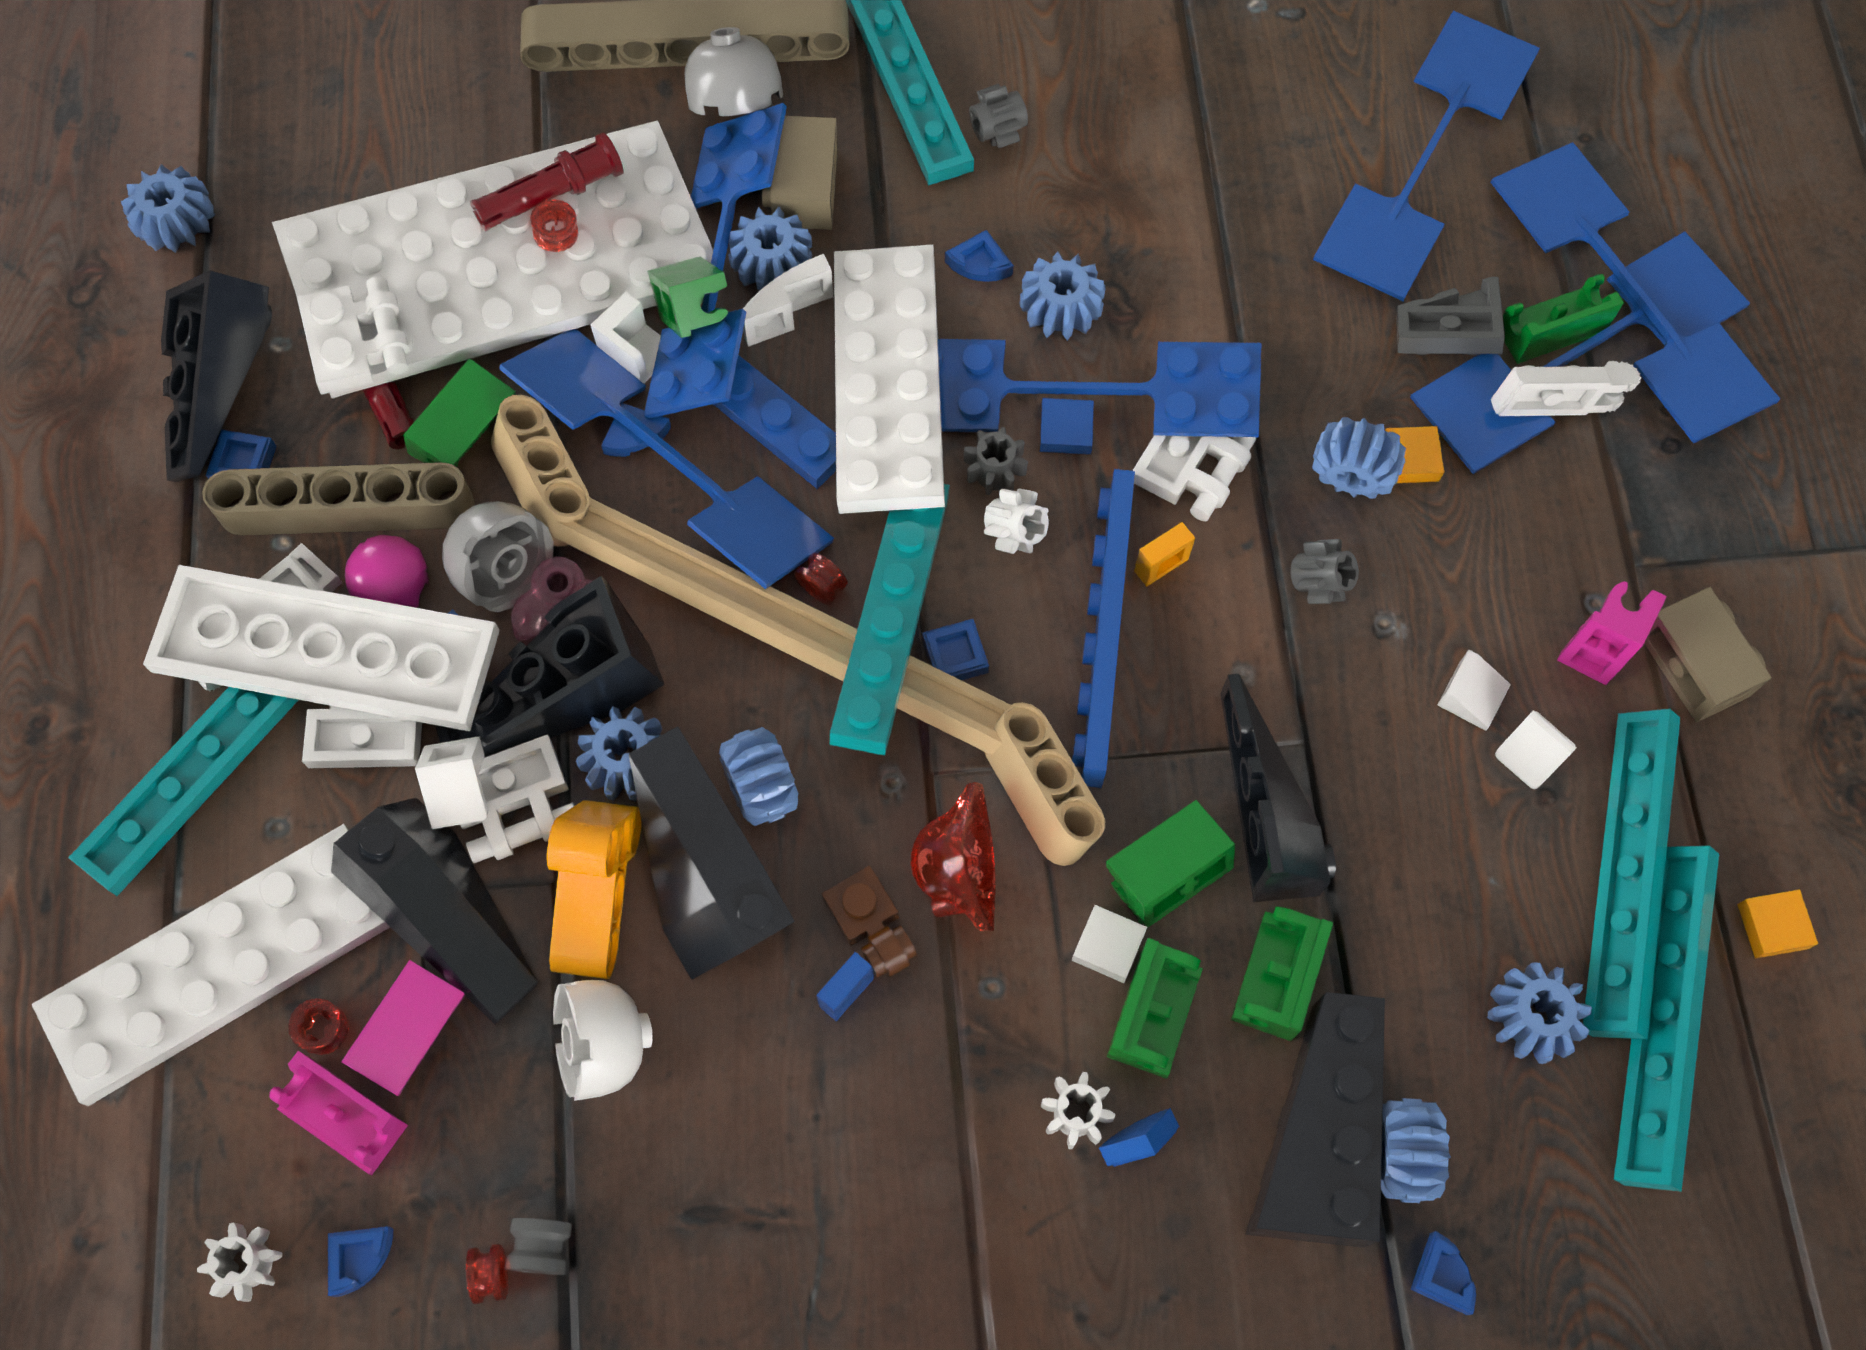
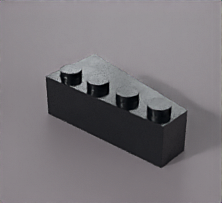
M1326 992L1313 1005L1292 1074L1293 1079L1286 1103L1282 1108L1278 1121V1130L1269 1160L1265 1165L1260 1182V1191L1245 1235L1362 1248L1380 1242L1385 998Z

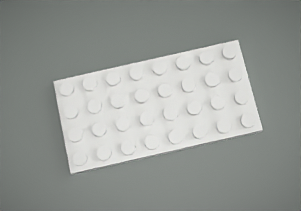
M658 120L607 134L619 154L624 174L616 178L610 174L587 185L586 192L580 195H572L569 192L561 196L559 195L542 205L490 228L486 232L477 221L473 213L475 210L472 209L470 201L488 195L516 180L544 169L555 163L554 158L557 157L559 152L566 150L572 153L595 142V137L272 222L296 296L349 285L354 302L362 301L368 296L367 280L379 276L387 280L389 291L394 293L397 298L399 314L396 320L399 330L405 333L409 346V352L406 355L408 370L400 375H391L387 372L385 363L371 365L373 384L331 392V398L590 325L626 291L641 302L642 309L656 306L648 270L699 256L711 263L713 248ZM376 324L360 327L364 341L374 339L378 335Z

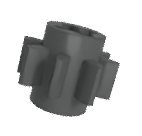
M999 83L977 91L980 103L970 106L969 116L978 140L984 142L990 139L991 146L997 145L998 149L1019 142L1020 138L1017 130L1028 125L1026 106L1019 92L1015 90L1008 93L1006 86L1000 87Z
M1004 427L998 432L987 434L979 430L977 433V448L972 446L964 448V462L970 465L967 469L968 483L978 481L985 488L986 495H990L993 490L1004 488L1014 491V475L1026 476L1028 461L1020 458L1024 453V440H1016L1014 442L1006 434Z
M1340 539L1303 543L1305 553L1297 554L1291 565V579L1294 587L1300 592H1308V604H1331V602L1345 601L1344 591L1352 590L1358 580V563L1353 553L1341 551L1342 541Z

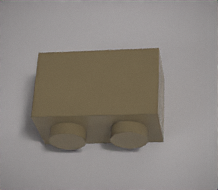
M785 116L772 185L762 189L763 207H771L772 214L780 207L782 212H784L785 218L797 214L802 222L803 229L832 230L838 158L836 118Z
M1711 587L1660 610L1644 642L1696 723L1749 698L1772 678L1766 670V664L1761 653L1755 647L1750 646L1735 624L1733 612L1726 603L1718 599Z

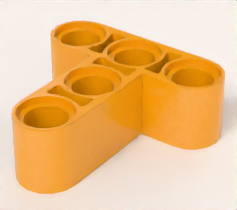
M583 800L554 820L547 847L548 869L558 871L549 959L551 972L603 979L611 978L618 952L627 862L636 854L641 834L642 821L639 807Z

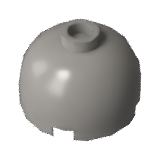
M725 27L712 31L710 33L711 39L700 43L688 57L685 67V88L689 110L696 114L705 115L704 106L718 107L719 116L746 114L773 105L772 94H775L779 99L783 97L781 76L775 56L769 47L757 38L740 35L739 28Z
M500 501L486 502L472 506L459 515L451 525L443 542L442 561L450 583L459 593L476 606H483L489 611L500 612L518 606L537 590L539 585L530 582L539 575L541 567L547 571L549 570L553 560L554 542L549 528L524 508Z

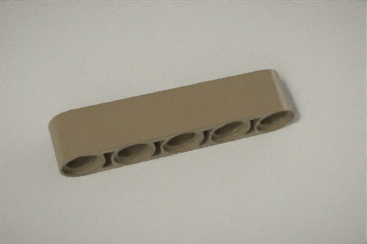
M442 462L230 469L219 471L212 475L205 483L202 491L203 501L225 530L236 535L446 529L451 527L459 515L475 505L473 494L461 471L452 464ZM456 491L452 497L446 500H437L445 492ZM395 493H402L395 501L385 502L389 496ZM349 494L346 500L333 504L338 497ZM296 496L289 504L280 506L287 498ZM242 498L235 506L228 507L236 499Z

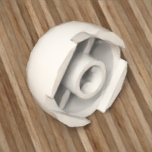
M583 980L557 986L554 995L553 1023L554 1025L562 1024V1043H556L555 1047L560 1075L567 1095L575 1097L574 1101L601 1097L620 1090L632 1081L642 1062L643 1048H650L652 1045V1027L648 1014H638L635 1002L630 995L620 986L604 980Z

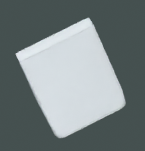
M1468 650L1459 662L1437 705L1487 731L1511 684L1481 656Z
M1533 710L1496 750L1495 756L1525 784L1535 790L1545 782L1577 747L1540 713Z

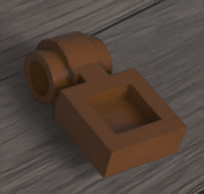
M870 865L821 893L824 903L850 946L868 936L869 943L861 947L860 950L865 960L873 967V974L876 978L885 973L891 977L910 966L909 959L917 955L916 950L900 925L892 930L886 926L899 918V912Z

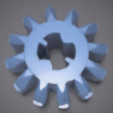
M161 164L154 175L150 176L141 171L142 181L140 184H126L129 197L121 201L123 212L127 217L126 219L129 222L128 226L136 237H139L141 241L145 240L147 245L151 246L155 251L166 245L168 249L176 253L180 243L186 241L196 246L195 235L197 233H210L207 220L215 216L213 204L208 197L209 192L202 181L198 180L196 176L191 177L190 173L185 171L182 166L171 172Z
M758 207L755 213L756 219L752 220L740 216L739 230L730 231V253L728 254L730 266L734 272H738L739 280L744 286L756 282L757 289L760 291L789 269L812 259V252L810 251L812 239L808 229H802V222L797 214L785 218L784 212H782L780 207L772 215H765Z
M1058 251L1053 256L1052 263L1038 257L1033 271H1026V274L1023 276L1021 287L1023 292L1020 294L1019 304L1022 311L1027 312L1029 326L1044 325L1043 333L1046 339L1055 330L1061 331L1067 341L1072 336L1073 328L1086 334L1091 328L1092 320H1098L1102 315L1104 305L1102 299H1104L1105 285L1103 280L1097 279L1098 271L1095 264L1081 267L1079 254L1075 255L1071 261H1065Z
M1342 417L1340 422L1328 423L1325 431L1321 433L1313 454L1314 462L1312 469L1319 474V480L1322 483L1333 485L1336 492H1348L1353 498L1359 494L1373 499L1378 494H1390L1394 484L1398 481L1399 475L1402 473L1405 464L1404 455L1406 448L1400 443V436L1398 434L1384 430V424L1373 425L1368 423L1365 418H1362L1359 422L1353 421L1348 417Z
M612 706L609 713L611 721L604 724L600 719L591 717L590 725L595 735H579L578 745L585 753L577 757V766L580 771L588 772L585 781L592 790L604 786V794L607 799L614 801L624 788L629 799L636 801L637 796L628 756L629 753L625 752L628 747L633 748L634 751L661 736L662 726L656 718L644 722L641 709L634 707L626 719H623L619 709ZM614 755H623L621 761H616Z
M763 727L753 731L748 729L733 735L732 739L721 743L719 751L720 762L723 766L730 791L741 810L743 818L752 825L757 826L767 821L772 823L785 817L784 814L797 809L799 793L794 783L795 779L790 771L789 763L783 754L781 745H778L773 733Z
M1533 962L1528 965L1525 973L1516 968L1507 972L1504 975L1506 985L1498 984L1490 993V996L1500 1006L1489 1010L1487 1019L1501 1022L1505 1027L1496 1034V1041L1503 1043L1513 1038L1516 1041L1514 1047L1515 1057L1522 1059L1533 1051L1537 1062L1540 1064H1546L1551 1061L1554 1053L1562 1058L1574 1053L1575 1046L1573 1041H1581L1589 1033V1029L1579 1020L1589 1016L1592 1007L1584 1003H1576L1574 998L1583 990V984L1573 983L1566 987L1562 984L1564 968L1556 967L1546 976L1540 962ZM1535 1004L1538 1012H1546L1548 1020L1544 1022L1541 1014L1532 1013L1530 1006Z
M1402 1098V1101L1388 1100L1386 1104H1383L1381 1191L1385 1198L1400 1199V1202L1420 1203V1201H1434L1435 1198H1440L1445 1191V1182L1449 1178L1448 1160L1451 1158L1448 1147L1450 1136L1446 1132L1447 1120L1436 1103L1422 1102V1099Z

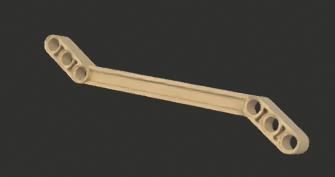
M512 395L502 401L492 434V449L522 508L530 512L549 528L554 542L553 546L570 545L844 682L857 633L856 628L769 586L764 589L750 576L590 498L581 477L542 405L532 397L525 395ZM911 655L909 656L897 708L984 751L986 758L1042 854L1054 864L1062 866L1072 865L1077 862L1102 836L1105 830V818L1046 716L1032 704L1022 702L1010 705Z

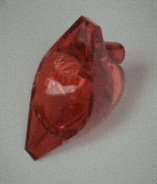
M972 782L966 785L955 805L947 813L931 821L920 831L911 852V868L917 885L925 894L932 898V911L936 917L966 914L978 930L989 932L994 931L996 872L994 847L983 784Z

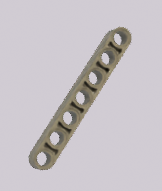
M638 0L540 4L524 9L521 14L520 59L528 68L543 72L686 66L688 57L700 43L711 39L710 33L719 28L736 27L740 29V35L752 36L766 44L775 56L776 62L831 60L845 55L849 50L848 6L845 0Z

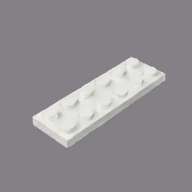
M933 245L835 251L836 480L839 514L945 507Z
M179 565L143 665L152 673L470 731L500 630L496 623L491 621Z
M344 824L31 1004L79 1103L90 1106L390 928L389 925L331 873L333 844L349 831Z

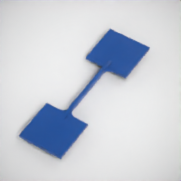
M1453 11L1414 79L1415 83L1444 95L1449 101V108L1404 189L1396 197H1385L1355 183L1315 253L1313 260L1404 301L1445 225L1414 210L1409 205L1408 197L1454 113L1459 108L1471 107L1502 120L1540 48Z
M784 103L705 128L691 199L695 208L722 202V211L711 264L722 271L735 214L736 200L744 194L772 185L787 109ZM718 292L705 294L701 307L703 311L710 312L715 309ZM744 309L728 312L726 317L718 323L690 330L691 336L684 338L678 336L670 328L662 329L644 417L650 419L730 400L747 313Z
M1573 142L1491 179L1490 183L1545 253L1576 240L1589 243L1665 339V347L1634 362L1633 367L1637 368L1640 376L1693 444L1780 401L1779 396L1719 322L1690 336L1677 334L1670 322L1598 234L1599 229L1628 216L1629 211Z
M1686 232L1679 234L1626 266L1627 270L1670 322L1677 334L1681 336H1690L1713 324L1722 323L1750 304ZM1612 274L1608 277L1607 281L1627 302L1630 307V314L1543 367H1563L1634 324L1648 327L1664 346L1665 339L1617 277ZM1498 354L1477 355L1410 396L1433 426H1437L1439 434L1472 474L1490 465L1555 424L1551 416H1499L1495 413L1490 399L1512 371Z
M577 329L563 332L500 364L499 369L572 430L598 416L613 417L712 498L713 504L690 518L687 525L764 589L833 543L834 537L760 477H755L734 491H724L700 469L625 408L620 406L624 401L643 392L646 385Z
M938 339L942 431L978 432L982 430L983 432H998L1001 401L1008 393L1149 395L1155 403L1154 435L1259 437L1261 343L1158 342L1157 370L1155 376L1150 381L1144 383L1013 381L1004 374L1005 340Z

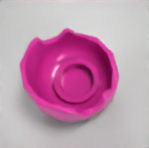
M389 535L370 537L365 542L359 543L347 560L345 567L346 588L350 596L417 608L421 591L424 585L429 582L428 573L426 572L428 567L421 549L406 539Z

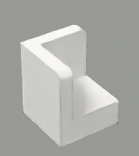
M626 291L590 325L596 345L642 383H645L653 374L661 335L646 324L641 302Z
M480 737L424 746L415 770L432 829L486 819L488 808L479 778V772L485 757Z

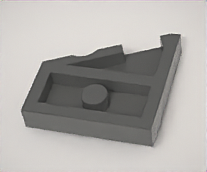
M1499 277L1482 279L1481 290L1459 296V292L1456 288L1437 293L1429 299H1417L1398 305L1396 317L1397 352L1417 355L1502 354L1505 335Z

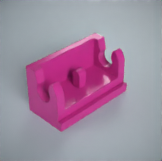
M1623 581L1617 584L1608 594L1600 611H1594L1563 648L1557 661L1607 685L1643 646L1667 596L1652 590L1639 604V610L1633 612L1625 609L1621 603V597L1627 592L1628 583Z
M409 960L342 1060V1063L399 1097L457 1005L462 1001L465 993Z
M297 1051L288 1063L290 1071L294 1073L293 1078L283 1089L278 1086L273 1087L270 1091V1099L279 1105L278 1111L366 1173L373 1175L408 1125L326 1067L302 1052Z

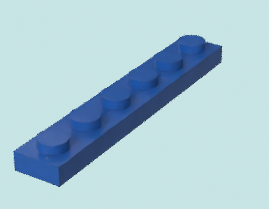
M1114 469L1110 488H1100L1097 519L1106 520L1105 536H1095L1092 566L1102 567L1100 584L1091 583L1089 590L1087 615L1097 616L1095 633H1085L1082 664L1092 665L1090 683H1080L1077 715L1087 716L1085 734L1075 733L1072 761L1075 767H1082L1081 777L1086 785L1096 788H1102L1107 770L1135 471Z

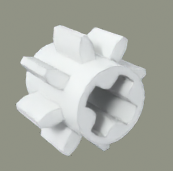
M1020 488L1017 491L1001 489L999 493L1000 498L994 499L986 506L984 515L986 529L984 534L998 537L995 543L996 550L1014 554L1017 550L1032 553L1033 545L1039 543L1047 534L1049 525L1047 513L1049 510L1046 507L1035 505L1038 496L1037 492Z
M1087 1072L1081 1074L1077 1084L1068 1086L1063 1078L1057 1077L1054 1084L1057 1092L1060 1094L1059 1099L1044 1098L1041 1102V1108L1054 1112V1120L1048 1125L1046 1133L1053 1134L1060 1129L1064 1134L1068 1135V1149H1073L1078 1137L1087 1135L1089 1140L1095 1145L1098 1144L1102 1138L1100 1131L1095 1126L1097 1121L1110 1123L1115 1118V1113L1102 1109V1100L1109 1093V1087H1102L1096 1091L1087 1085ZM1069 1098H1072L1077 1105L1085 1101L1090 1105L1091 1108L1086 1115L1087 1123L1084 1124L1079 1117L1069 1120L1065 1116L1069 1106Z
M233 1222L229 1223L228 1237L222 1238L219 1241L206 1239L205 1244L210 1249L207 1257V1263L199 1266L197 1272L209 1274L216 1281L211 1287L210 1295L223 1298L234 1286V1295L237 1301L249 1302L253 1295L252 1287L259 1284L271 1286L275 1284V1280L269 1275L272 1263L283 1257L282 1252L270 1250L264 1245L269 1237V1230L257 1227L247 1237L244 1226ZM239 1251L243 1252L241 1258L247 1263L242 1273H238L239 1266L233 1261Z

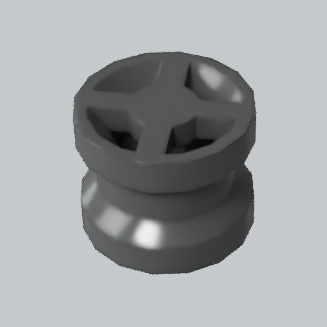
M512 1218L510 1233L515 1238L513 1251L506 1256L504 1269L537 1274H566L567 1261L562 1256L563 1243L571 1236L572 1224L546 1219Z

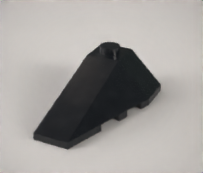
M210 270L166 291L161 352L162 355L172 357V371L170 376L163 380V396L170 397L174 404V410L170 413L165 423L167 481L180 482L200 475L261 345L265 332L270 326L272 309L268 304V286Z
M600 576L557 603L544 616L549 623L527 646L520 641L508 653L513 660L492 682H484L471 730L465 731L437 726L436 730L440 743L480 737L484 756L488 757L547 734L552 738L590 724L591 717L600 720L609 717L612 706L618 708L621 712L665 685L649 643L607 580Z
M1229 674L1220 695L1253 902L1320 896L1330 883V878L1335 877L1336 863L1331 844H1324L1321 826L1240 674Z
M675 727L629 753L628 756L662 928L691 980L741 954L795 922L766 870L679 727Z
M412 798L377 807L334 842L331 873L455 988L464 992L465 997L495 1025L537 986V979L457 834L449 827L432 829L426 806L419 799Z

